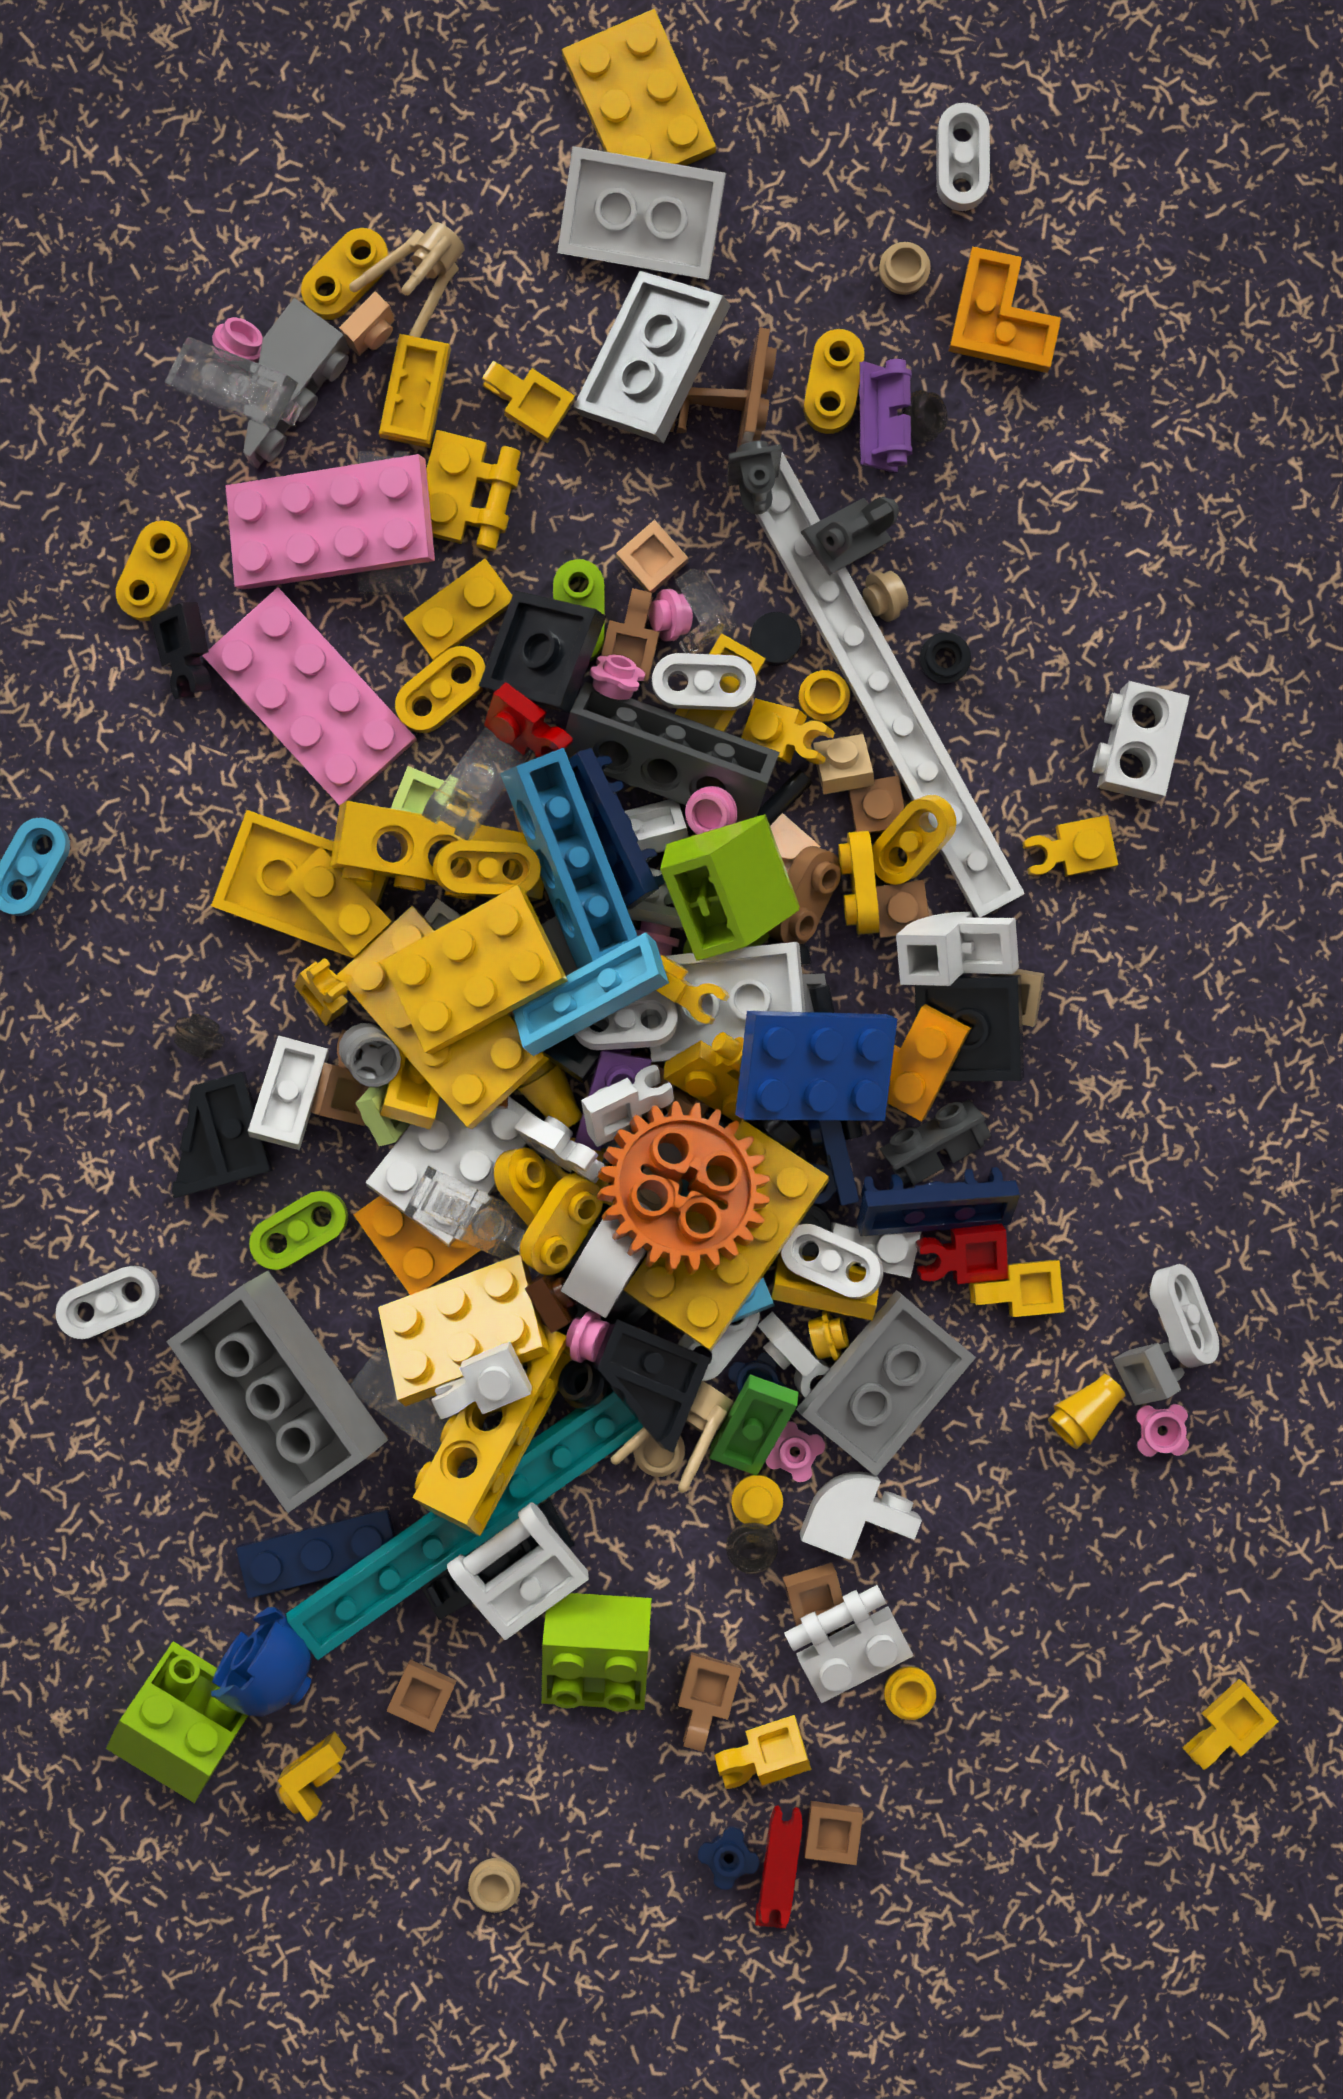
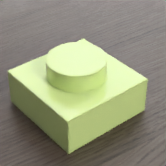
M407 766L390 809L444 818L457 786Z
M388 1083L379 1087H369L356 1102L364 1123L369 1127L379 1147L396 1143L410 1125L409 1123L380 1115Z

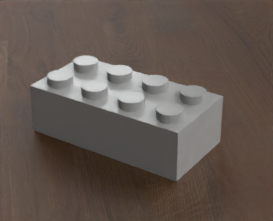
M269 1271L237 1288L166 1341L287 1513L362 1462L388 1441Z

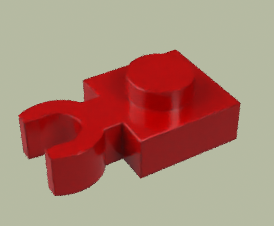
M507 682L493 693L484 726L492 731L499 740L508 743L522 755L532 750L538 758L561 748L565 750L573 742V738L565 730L547 725L544 722L547 712Z
M1001 1223L951 1229V1243L942 1244L939 1240L931 1237L916 1241V1248L920 1254H937L936 1260L932 1264L917 1266V1273L924 1281L939 1280L948 1271H953V1278L957 1284L1008 1279L1006 1229Z

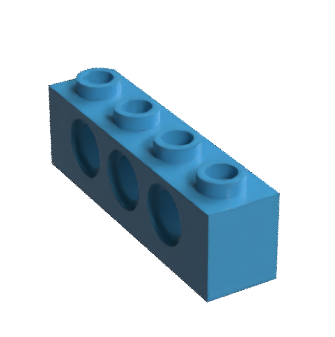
M564 748L501 772V778L527 844L539 858L541 879L576 967L581 968L638 937Z

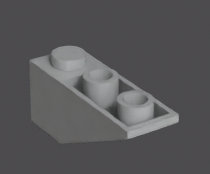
M293 298L263 337L243 451L250 464L256 469L259 468L264 460L272 462L280 454L287 441V437L284 436L286 431L296 419L302 422L310 415L318 401V397L315 395L326 379L331 382L337 379L349 360V356L346 355L349 347L344 334L296 298Z

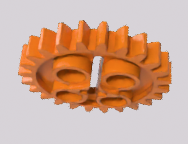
M675 1101L670 1106L667 1117L663 1115L656 1105L652 1106L648 1112L649 1124L636 1114L629 1123L633 1134L619 1129L614 1139L620 1148L608 1147L604 1152L603 1157L614 1166L601 1167L597 1178L611 1183V1185L600 1189L597 1199L612 1202L613 1206L604 1212L602 1219L603 1221L618 1220L621 1224L612 1236L614 1240L621 1239L627 1235L633 1240L627 1252L629 1256L637 1253L641 1248L648 1251L646 1266L649 1268L659 1257L665 1258L668 1274H672L679 1262L684 1261L689 1275H694L699 1269L700 1259H703L706 1266L712 1271L720 1265L719 1252L728 1260H733L739 1254L735 1242L747 1247L754 1239L746 1227L759 1228L765 1220L759 1213L753 1210L764 1208L770 1202L769 1197L756 1192L757 1189L764 1187L770 1181L769 1176L755 1174L754 1169L765 1158L763 1155L748 1156L746 1150L752 1144L754 1138L750 1136L738 1141L734 1134L738 1129L739 1122L735 1120L723 1128L719 1125L721 1110L716 1109L707 1120L701 1118L700 1103L695 1102L688 1115H683L678 1101ZM662 1143L673 1144L681 1153V1162L672 1164L663 1160L659 1155L658 1145ZM716 1165L723 1168L728 1174L729 1185L718 1186L712 1183L707 1177L706 1167ZM647 1166L655 1175H646L642 1173L640 1168ZM680 1179H685L689 1182L688 1191L690 1193L687 1197L678 1194V1182ZM647 1189L656 1193L661 1201V1209L650 1211L643 1208L638 1202L637 1191ZM720 1200L724 1202L726 1209H719L713 1201ZM694 1211L705 1216L709 1224L708 1233L700 1234L691 1230L686 1223V1213Z

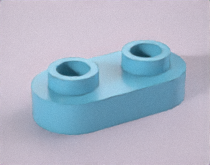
M33 818L19 827L0 861L1 911L15 916H24L33 913L40 907L70 851V840L62 826L46 818ZM49 836L52 840V848L47 854L40 855L36 849L37 841L41 837ZM24 881L28 889L27 894L24 898L16 900L12 896V887L16 882Z

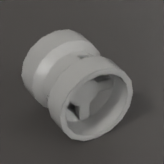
M360 1023L352 1026L343 1034L339 1042V1055L343 1064L359 1083L368 1087H379L389 1083L396 1076L400 1069L401 1056L396 1045L380 1027L371 1023Z

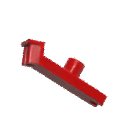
M776 1805L773 1808L769 1823L759 1903H756L755 1926L786 1928L789 1922L802 1834V1814L798 1807L793 1809L792 1817L788 1821L782 1820L783 1813L780 1806Z

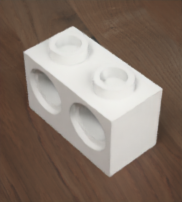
M1129 681L1120 690V694L1112 693L1104 718V723L1112 724L1108 744L1100 742L1092 768L1093 773L1100 774L1097 788L1157 802L1165 797L1190 696ZM1134 705H1146L1153 711L1155 715L1153 728H1142L1135 723L1132 717ZM1123 754H1133L1141 760L1143 764L1141 778H1130L1122 772L1120 758Z

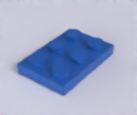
M747 1011L735 1115L744 1120L885 1121L898 1019L888 1014Z

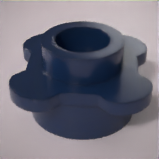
M767 1352L760 1353L756 1360L745 1364L740 1361L734 1362L728 1371L729 1379L736 1383L739 1393L750 1374L786 1387L778 1379L775 1370L777 1366L776 1361Z
M736 1826L725 1828L723 1834L715 1837L712 1842L702 1843L698 1849L699 1861L709 1866L714 1874L715 1886L723 1890L732 1888L735 1880L743 1874L755 1873L760 1864L758 1854L748 1849L746 1842L743 1840V1831ZM725 1854H732L734 1856L733 1861L726 1862L724 1860Z

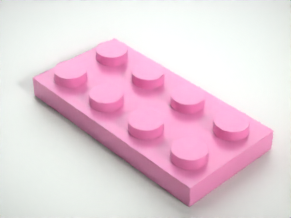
M419 454L226 485L234 585L241 590L435 561L426 459Z
M279 587L208 650L209 653L202 655L339 806L345 801H351L417 741V738Z

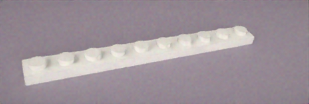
M782 452L779 475L775 478L774 486L771 489L773 496L772 505L769 510L763 514L756 515L911 800L913 801L926 795H937L944 798L952 806L956 815V830L952 838L940 850V853L975 917L982 918L1025 893L848 570L844 567L829 576L801 534L802 530L819 522L820 519ZM929 813L928 819L930 824L937 828L938 822L934 814Z

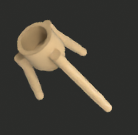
M434 222L425 234L415 230L403 245L351 282L349 289L352 292H357L414 252L411 259L417 268L401 289L404 295H410L425 276L434 279L438 275L409 333V336L420 338L448 282L459 270L455 262L465 251L464 245L450 228L439 222Z
M703 1381L700 1384L686 1420L689 1425L700 1431L701 1435L678 1485V1490L682 1493L687 1492L716 1431L720 1428L734 1404L723 1393ZM643 1427L629 1439L624 1446L612 1455L611 1463L614 1465L619 1464L651 1436Z

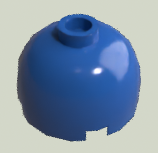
M275 1607L266 1608L252 1619L260 1625L252 1635L248 1637L242 1631L239 1633L223 1656L212 1682L219 1686L220 1689L211 1691V1696L241 1714L263 1717L281 1710L287 1703L295 1705L303 1698L311 1684V1678L307 1676L312 1662L311 1651L307 1648L304 1640L289 1625L286 1615Z

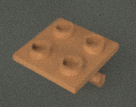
M759 328L749 358L745 390L696 388L691 386L679 411L676 433H685L687 431L689 405L698 404L742 411L737 447L748 442L760 441L762 431H765L769 410V399L760 398V396L767 393L769 380H772L777 352V348L768 347L770 329ZM675 421L669 432L674 431Z

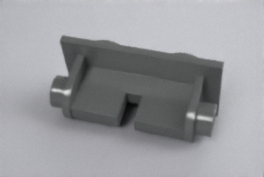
M752 441L738 446L737 452L728 454L727 485L739 484L743 507L751 514H763L772 505L773 496L771 489L774 486L775 478L779 475L782 453L781 444L768 446L767 441Z
M879 497L870 504H868L865 498H862L801 531V534L830 576L890 542L892 539L886 530L896 522L899 507L894 500L886 497Z
M967 1099L962 1103L954 1102L942 1107L936 1113L935 1118L917 1128L908 1127L897 1132L891 1138L890 1143L879 1149L893 1167V1174L900 1176L903 1185L910 1182L914 1186L944 1169L937 1152L945 1149L952 1163H955L974 1151L985 1146L984 1140L990 1138L991 1134L984 1123L986 1120L984 1115Z

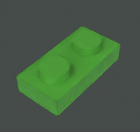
M750 1374L711 1443L709 1459L753 1475H758L797 1407L798 1392Z

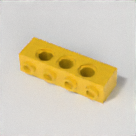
M345 801L339 806L330 867L342 868V878L373 883L374 875L376 874L395 878L394 887L413 891H425L426 883L439 885L428 858L429 850L434 843L447 845L458 840L518 842L527 846L528 844L522 832ZM382 834L392 835L400 842L401 855L394 863L383 860L377 852V841ZM455 858L452 861L451 871L453 875L459 878L466 875L467 864L463 859ZM507 860L503 865V874L508 879L514 880L519 873L518 865L512 860ZM541 876L536 885L526 892L530 901L541 900L543 897L544 884ZM445 890V896L465 900L476 899V895L454 894Z
M543 1325L549 1354L521 1364L522 1366H527L526 1375L532 1385L531 1395L483 1415L476 1401H474L457 1415L451 1416L442 1430L440 1437L442 1444L432 1462H427L421 1468L416 1478V1492L412 1497L426 1510L478 1536H481L559 1389L558 1380L562 1369L568 1362L572 1361L570 1347L566 1346L567 1336L557 1331L551 1334L545 1325ZM493 1412H502L500 1424L490 1431H483V1423L486 1417ZM469 1458H477V1466L474 1472L468 1477L458 1478L460 1465Z

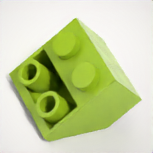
M766 814L666 844L660 870L696 961L747 947L799 911L798 900Z
M570 1593L546 1610L542 1644L541 1704H555L561 1708H575L578 1706L604 1707L616 1712H624L630 1709L645 1710L652 1598Z
M173 1641L119 1720L106 1749L195 1803L249 1715L241 1714L212 1697L211 1691L220 1689L219 1686L212 1682L217 1668Z

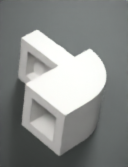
M972 912L944 913L913 921L896 934L900 985L950 986L963 973L1014 974L1019 968L1015 918H973Z
M639 1202L643 1208L652 1211L648 1206ZM602 1219L573 1267L561 1292L606 1318L647 1250L641 1248L637 1253L629 1256L627 1252L633 1240L629 1235L614 1240L612 1236L621 1224L618 1220L603 1221Z
M849 1472L834 1477L819 1489L810 1504L799 1534L801 1541L851 1560L865 1521L915 1540L922 1519L918 1513L911 1511L914 1503L902 1496L884 1491L882 1499L875 1497L881 1482L878 1476L868 1472Z

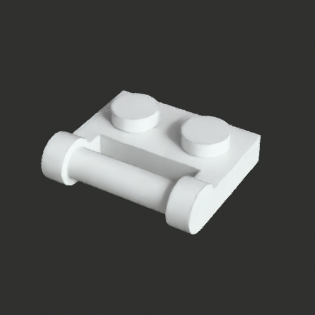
M532 1502L518 1511V1519L466 1557L460 1554L447 1564V1569L453 1580L504 1640H507L589 1580L588 1570L549 1525L543 1512ZM530 1535L539 1544L485 1584L478 1576L481 1571Z

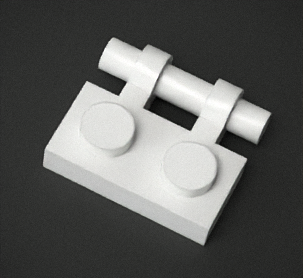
M878 1585L858 1594L857 1590H854L843 1596V1603L819 1615H816L814 1611L800 1618L802 1624L784 1632L793 1651L811 1642L813 1643L812 1646L796 1654L821 1703L914 1656L889 1606L869 1615V1612L887 1604ZM852 1621L855 1622L854 1624L850 1625L849 1627H847V1628H845V1629H843V1630H841V1631H839V1632H837V1633H835V1634H833V1635H831V1636L828 1637V1635H827L828 1633H830V1632H832V1631H834V1630H836V1629H838V1628H840V1627H842V1626H844V1625H846V1624H848V1623H850V1622H852Z

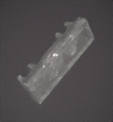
M187 337L165 380L166 384L179 392L275 430L280 418L289 425L294 426L303 409L300 404L291 399L298 382L287 374L191 337Z
M431 1166L427 1167L404 1211L405 1214L419 1222L503 1260L520 1254L521 1240L528 1229L526 1223L509 1203Z

